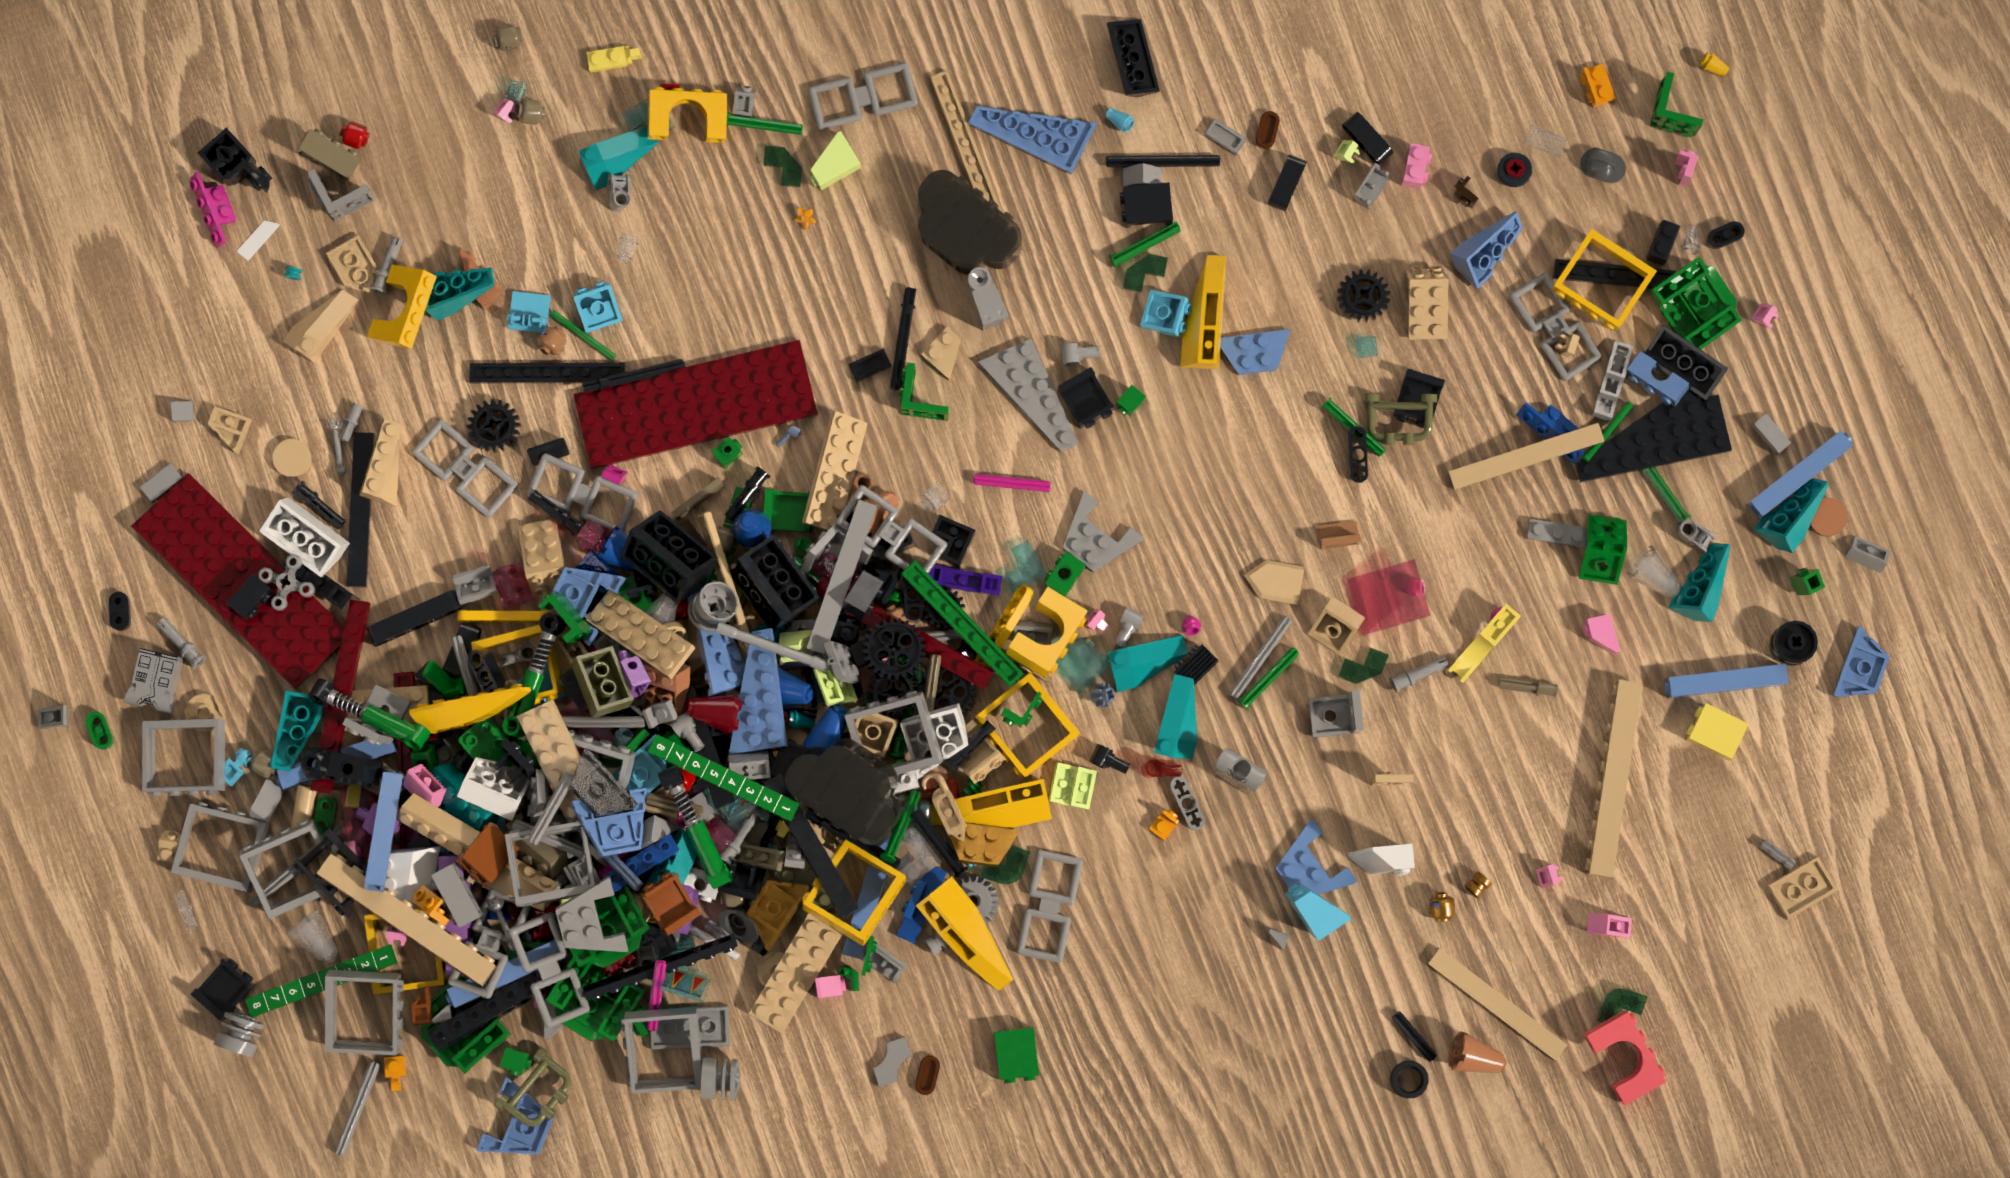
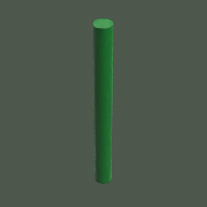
M553 310L550 317L611 361L616 357L615 353L557 311Z
M1627 401L1603 430L1604 440L1609 437L1633 407L1631 402ZM1604 442L1592 445L1583 455L1582 460L1588 463Z

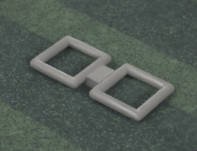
M900 63L864 73L866 86L858 88L854 87L851 77L809 87L808 93L818 129L825 130L860 121L862 119L860 108L872 106L875 116L917 106L918 100L908 64ZM902 71L909 100L880 107L872 79ZM846 86L854 114L824 122L817 93Z
M1545 272L1510 293L1509 297L1532 332H1536L1543 327L1546 329L1550 337L1541 342V347L1562 380L1567 381L1600 361L1602 355L1579 321L1567 325L1562 316L1568 313L1571 308L1565 298H1558V295L1551 290L1555 282L1549 273ZM1545 282L1561 308L1535 323L1519 297ZM1576 330L1592 354V357L1566 371L1550 346L1560 340L1558 335H1569Z
M438 420L412 450V455L443 481H447L453 473L457 474L463 480L456 487V492L484 516L491 518L518 487V482L487 456H483L475 465L467 458L474 450V446L444 420ZM441 429L464 447L463 451L445 471L421 453ZM484 466H487L508 484L507 488L489 508L465 489Z
M542 454L527 491L529 497L537 489L548 462L576 475L564 503L542 494L544 497L564 511L570 510L573 501L582 504L584 507L580 514L581 519L612 531L616 526L615 524L589 514L600 486L607 487L629 497L618 523V527L624 531L638 497L636 491L601 476L595 478L591 487L581 482L585 474L582 468L549 454Z
M861 485L836 520V523L848 531L850 523L846 519L857 505L858 500L865 495L889 512L872 538L866 537L865 544L874 548L882 538L891 544L885 553V557L905 570L910 564L895 555V552L913 528L937 545V548L923 567L929 573L946 549L947 542L913 519H909L904 527L901 528L893 522L899 510L864 485Z
M1043 850L1037 851L1028 893L1031 897L1041 898L1039 910L1027 908L1024 911L1016 950L1017 954L1056 963L1063 961L1071 918L1059 915L1058 913L1060 903L1070 905L1075 903L1083 865L1081 858ZM1043 859L1074 865L1068 896L1037 890ZM1031 917L1062 923L1056 954L1025 948Z
M493 888L488 891L481 907L483 915L475 920L472 927L475 932L482 934L478 943H465L466 946L470 943L476 947L478 954H486L492 959L498 960L488 986L485 990L458 980L460 972L454 968L448 979L449 985L487 999L491 998L508 961V956L498 952L502 941L508 942L506 941L505 933L482 926L494 897L516 904L515 897L508 898L503 896L501 891ZM524 906L515 926L526 921L532 906Z
M548 912L510 928L509 935L524 972L528 973L538 969L542 979L531 984L530 988L545 1026L551 1028L589 1012L590 1006L585 998L575 969L569 968L561 972L557 960L568 956V950L564 946L554 914ZM548 922L559 951L529 963L518 934ZM570 977L581 1007L551 1019L540 989Z

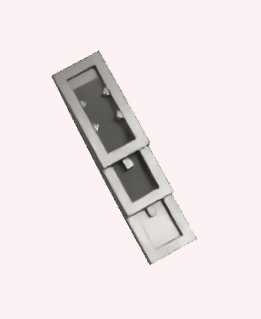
M1614 341L1592 416L1611 422L1622 383L1626 376L1633 349L1632 345Z

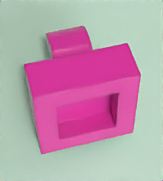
M610 464L604 470L602 477L620 485L628 472Z

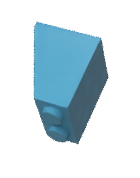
M1301 883L1292 885L1288 892L1285 893L1286 898L1307 931L1318 941L1351 920V917L1341 908Z

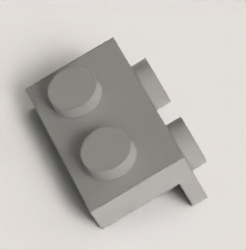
M489 565L460 572L452 576L460 605L498 594L494 574Z

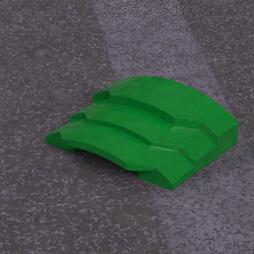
M1700 256L1650 289L1657 307L1671 329L1700 349H1703L1742 321L1735 310L1737 299L1728 289L1716 268L1706 266Z
M628 884L616 891L613 896L594 900L603 937L624 932L628 952L569 948L578 967L592 964L604 968L639 949L642 934L650 928ZM555 913V914H554V917H555V920H556V922H557V925H558V927H559V929H560L559 922H558V919H557V915H556V913Z
M572 957L565 970L569 968L575 969L582 988L583 986L608 978L604 976L601 967L592 964L578 967L574 957ZM570 977L558 981L545 1000L554 1006L556 1017L581 1007ZM628 985L622 987L616 993L608 992L602 994V997L596 1000L588 999L589 1012L561 1024L589 1041L606 1038L614 1042L621 1031V1019H624L625 1012H632L636 1008L645 990L637 985Z
M459 975L458 980H461L463 982L466 981L461 975ZM447 984L431 998L433 1018L449 1005L445 995L448 994L447 989L453 986ZM480 997L459 1008L454 1007L455 1016L484 999ZM495 1019L488 1026L439 1052L435 1049L427 1034V1031L438 1025L434 1023L421 1025V1037L445 1066L459 1067L464 1074L512 1035L500 1019Z

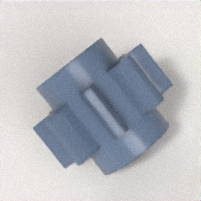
M1099 683L1096 684L1095 689H1092L1090 697L1092 702L1096 703V707H1109V702H1112L1115 698V692L1110 687V684Z

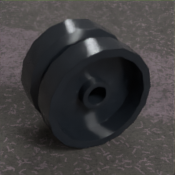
M1794 620L1786 622L1773 632L1770 637L1769 647L1772 656L1777 662L1786 664V666H1796L1813 657L1817 650L1818 639L1816 632L1810 625L1803 621Z

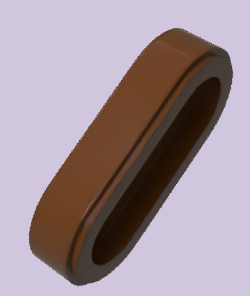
M1267 111L1261 116L1255 139L1257 146L1264 150L1270 149L1274 145L1280 122L1279 116L1273 111Z
M926 1056L920 1063L915 1087L922 1095L931 1094L935 1089L940 1070V1062L935 1056Z

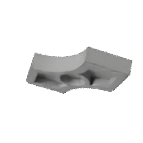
M906 1037L888 1042L884 1061L873 1068L879 1087L897 1082L898 1069L901 1063L911 1057Z

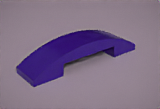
M934 565L928 573L940 587H951L954 590L999 596L1002 582V576L952 569L941 565Z

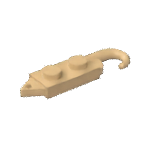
M937 772L927 773L922 779L923 789L926 790V783L930 778L936 779L940 788L933 793L932 802L948 835H953L963 842L967 825L952 793L941 774Z

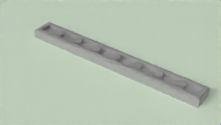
M858 500L807 649L826 654L824 643L831 640L876 512V505Z

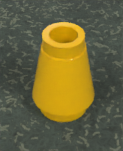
M1707 52L1699 64L1703 70L1722 77L1729 71V67L1714 53L1710 54Z

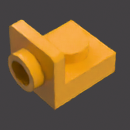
M1163 809L1149 830L1165 841L1178 824L1179 820L1176 819L1178 815L1170 809L1168 811Z

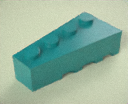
M452 763L434 767L432 775L446 788L442 803L452 816L479 832L489 822L497 824L499 815L457 797L466 777L465 774L453 766Z
M679 826L673 836L680 851L655 866L644 886L651 882L655 884L661 880L659 878L661 875L669 871L670 873L675 872L678 874V879L683 886L698 855L684 827Z

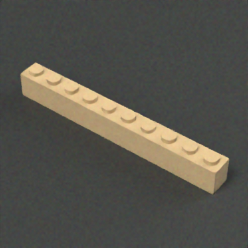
M1619 679L1616 681V684L1612 685L1611 695H1614L1613 703H1610L1608 708V714L1611 715V718L1605 728V734H1608L1607 742L1604 741L1602 753H1605L1604 761H1601L1599 768L1602 777L1601 780H1598L1596 787L1599 797L1594 802L1593 811H1596L1595 819H1592L1590 830L1593 831L1592 839L1589 838L1587 850H1590V856L1586 858L1584 867L1587 870V875L1609 879L1613 878L1643 683Z
M332 854L329 855L317 872L320 878L483 988L496 968L493 964L495 960L486 954L484 956L478 954V949L470 943L466 946L460 942L462 938L454 932L449 934L444 931L446 927L441 923L429 921V916L421 910L418 912L411 908L413 905L405 899L400 901L395 897L396 893L386 887L384 892L364 890L365 876L362 875L363 871L355 865L352 868L346 864L347 860L339 854L336 857Z

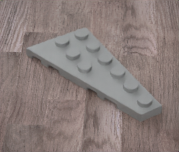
M1032 339L978 361L980 366L989 373L992 379L1001 386L1005 393L1026 413L1060 452L1079 445Z

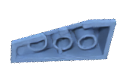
M1513 212L1462 242L1450 253L1456 270L1474 288L1478 289L1491 277L1494 272L1492 270L1497 261L1501 262L1503 259L1502 253L1507 246L1512 245L1523 228L1518 213Z

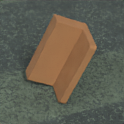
M1356 521L1318 526L1321 549L1359 545L1361 543Z

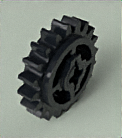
M1360 269L1358 275L1352 271V278L1346 275V282H1340L1339 285L1342 288H1339L1337 293L1341 295L1337 297V301H1342L1339 308H1346L1343 313L1344 315L1351 313L1350 320L1356 316L1358 323L1361 318H1364L1365 323H1367L1369 317L1375 321V314L1380 317L1383 314L1380 309L1387 310L1388 307L1385 304L1389 303L1390 299L1386 298V296H1389L1391 292L1385 291L1388 284H1381L1384 277L1377 279V272L1371 276L1370 269L1367 270L1366 274H1363V270ZM1358 282H1367V283H1370L1371 285L1361 286L1360 284L1358 285L1357 283H1358ZM1350 288L1353 290L1355 296L1352 302H1350L1348 298V291ZM1375 290H1377L1379 294V301L1377 304L1374 302L1372 295ZM1368 292L1366 298L1358 300L1361 294L1363 295ZM1366 306L1367 308L1369 307L1370 309H1369V310H1360V309H1357L1356 307Z
M491 399V404L488 405L484 400V407L477 404L478 411L471 410L474 417L467 418L472 423L466 426L467 429L472 430L468 433V436L474 437L472 442L473 444L478 443L479 449L485 446L487 453L490 448L496 453L498 447L504 452V445L511 448L510 440L517 442L514 435H520L516 428L521 427V424L515 421L519 420L520 417L519 415H514L516 412L514 408L509 410V403L503 406L502 400H499L498 404H496L495 400ZM493 412H501L507 417L503 419L502 417L497 418ZM486 415V421L479 427L481 419ZM493 422L497 424L495 430L491 428ZM509 425L507 433L502 437V431ZM481 435H493L495 441L484 439Z

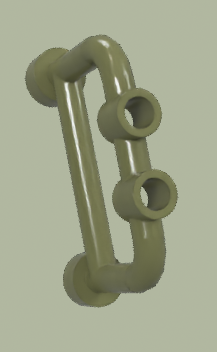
M1364 394V402H1368V433L1375 440L1384 441V445H1396V441H1403V445H1415V441L1425 440L1431 434L1433 403H1437V394H1421V402H1380V394ZM1375 410H1425L1424 431L1422 433H1378L1375 430Z
M541 1047L532 1059L538 1066L511 1098L505 1094L501 1095L494 1107L500 1111L505 1109L527 1126H537L545 1118L549 1121L556 1113L553 1108L558 1103L563 1105L569 1097L566 1092L571 1086L570 1074L548 1057L549 1052ZM548 1066L563 1078V1085L554 1093L551 1100L541 1109L537 1117L530 1119L514 1106Z

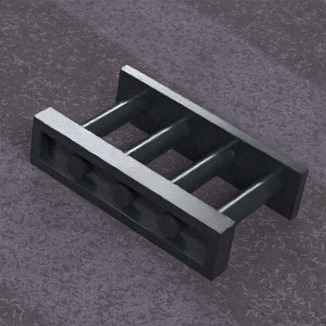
M326 826L322 830L325 834L323 840L301 861L294 856L292 858L295 862L293 866L299 873L305 872L336 904L334 908L341 916L346 914L349 918L351 913L347 908L355 901L348 897L341 903L334 896L338 889L334 886L327 889L320 882L322 878L317 873L314 875L306 866L326 847L333 844L339 849L336 851L337 854L345 859L348 858L352 862L350 867L352 868L353 865L357 866L363 871L365 877L367 865L329 826Z

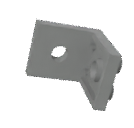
M315 169L307 172L310 177L307 180L316 195L319 194L316 196L319 204L323 207L324 211L330 213L335 222L376 201L367 184L333 201Z
M837 523L828 532L823 531L818 537L816 545L812 543L807 549V554L801 561L803 563L801 570L805 575L812 570L827 552H830L836 558L839 557L847 531ZM864 544L855 569L856 573L858 570H863L862 563L867 564L873 552L866 544Z
M376 684L366 705L371 704L380 709L387 705L390 714L404 719L412 702ZM346 717L343 725L348 727V732L357 736H365L364 740L369 743L391 745L394 737L363 723L360 718L357 720Z
M1351 690L1348 695L1308 699L1312 738L1359 734L1364 729L1360 690ZM1327 711L1335 713L1336 718L1334 721L1329 722L1325 719Z
M536 769L534 777H531L530 788L527 789L526 794L530 804L527 808V816L530 817V825L533 826L537 824L548 804L545 797L544 772ZM555 814L550 822L568 823L562 814Z

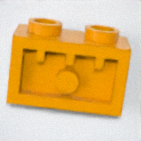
M1604 64L1591 68L1584 67L1579 75L1580 81L1587 89L1586 98L1589 103H1592L1593 108L1616 100Z
M422 885L416 891L411 901L445 926L449 919L444 916L445 911L439 907L443 900Z

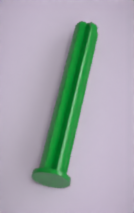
M727 113V127L731 125L801 135L803 132L802 124Z
M1174 222L1120 252L1108 255L1115 269L1118 268L1117 266L1179 233L1181 231L1180 226L1177 222Z
M1332 397L1322 405L1321 409L1324 408L1349 431L1355 426H1360L1331 401ZM1356 429L1353 435L1359 439L1363 436V433H1359V430ZM1366 432L1367 447L1378 457L1382 456L1386 449Z
M1655 467L1644 469L1643 471L1679 521L1678 525L1690 518L1691 514L1688 515Z
M1293 647L1290 648L1241 699H1237V702L1248 711L1249 706L1298 657L1299 652Z
M912 790L909 793L885 852L880 855L881 859L886 862L895 863L896 861L894 857L912 818L911 814L915 811L921 793L916 790Z

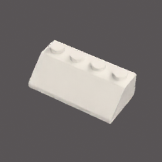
M289 497L278 501L259 531L290 555H298L302 559V564L320 577H323L341 558L350 544Z

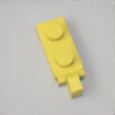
M629 46L586 52L591 73L627 67L629 64H632V60L641 59L640 49H630Z

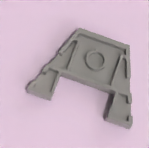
M1084 491L1063 549L1084 562L1086 567L1094 573L1122 553L1142 542L1144 537L1130 527L1119 542L1112 539L1087 519V516L1098 504V501Z
M610 876L555 908L565 948L628 952L624 932L603 937L594 900L614 895Z

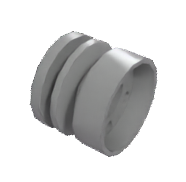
M722 582L706 584L690 601L688 607L689 618L698 629L705 632H714L718 622L726 624L737 612L739 606L738 597L735 591L727 584Z
M225 1012L223 1017L230 1019L231 1023L221 1021V1025L228 1028V1032H217L213 1044L238 1054L254 1057L258 1045L250 1039L251 1037H261L262 1034L255 1032L254 1028L264 1030L265 1025L253 1017L238 1012Z
M703 1058L701 1099L715 1100L717 1091H721L722 1100H726L727 1091H730V1100L736 1101L741 1075L738 1059H732L731 1068H729V1062L726 1058L723 1061L722 1067L718 1066L717 1058Z

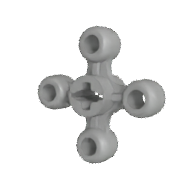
M292 554L286 558V570L282 574H275L270 568H262L258 572V578L264 583H274L278 588L277 595L271 600V606L277 611H282L287 607V595L291 591H297L307 598L315 593V586L312 583L299 582L295 577L296 571L302 566V559L298 555ZM296 559V564L292 566L291 561ZM266 572L269 574L267 579L264 578ZM288 579V581H290V585L285 586V584H283V580ZM308 586L309 592L305 593L304 589ZM278 600L282 601L280 606H277Z

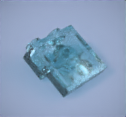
M1083 637L1068 650L1063 659L1060 658L1056 662L1059 664L1057 668L1079 693L1084 691L1109 668L1107 664L1109 662L1108 658L1102 652L1098 654L1094 650L1096 645L1089 638L1085 640Z

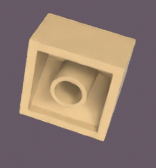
M1332 596L1308 635L1338 655H1341L1365 617Z
M879 713L857 718L855 724L863 750L885 757L898 720ZM850 736V738H849V740H848V744L853 745V742H852V739H851V736Z

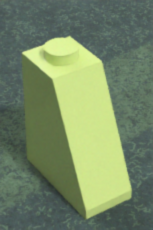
M841 131L835 135L811 168L812 176L810 179L815 187L819 186L820 190L827 188L861 168L859 160Z

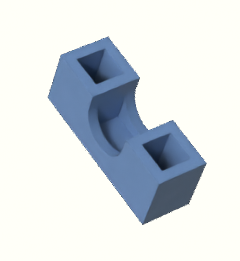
M1640 351L1627 368L1628 379L1635 384L1640 383L1643 385L1648 393L1652 395L1655 393L1661 397L1660 400L1666 405L1671 404L1675 407L1688 390L1689 382L1675 373H1672L1666 380H1656L1652 376V372L1656 368L1657 361Z

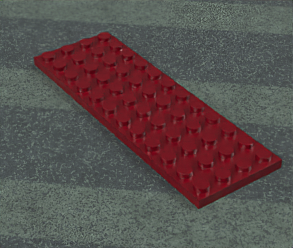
M800 340L667 371L659 376L603 389L604 391L596 390L588 393L580 392L573 394L591 470L818 415Z
M189 473L131 525L132 529L295 690L340 648L344 626L314 596L307 598L297 591H291L287 595V607L282 611H277L271 606V600L277 595L278 588L274 583H265L273 592L271 594L272 598L267 604H262L258 608L259 612L253 619L249 618L246 622L228 607L226 602L252 574L258 577V572L262 568H270L275 574H282L285 572V569ZM268 572L264 574L265 579L269 576ZM288 579L283 580V584L285 586L290 585V581ZM278 600L277 606H280L282 601Z

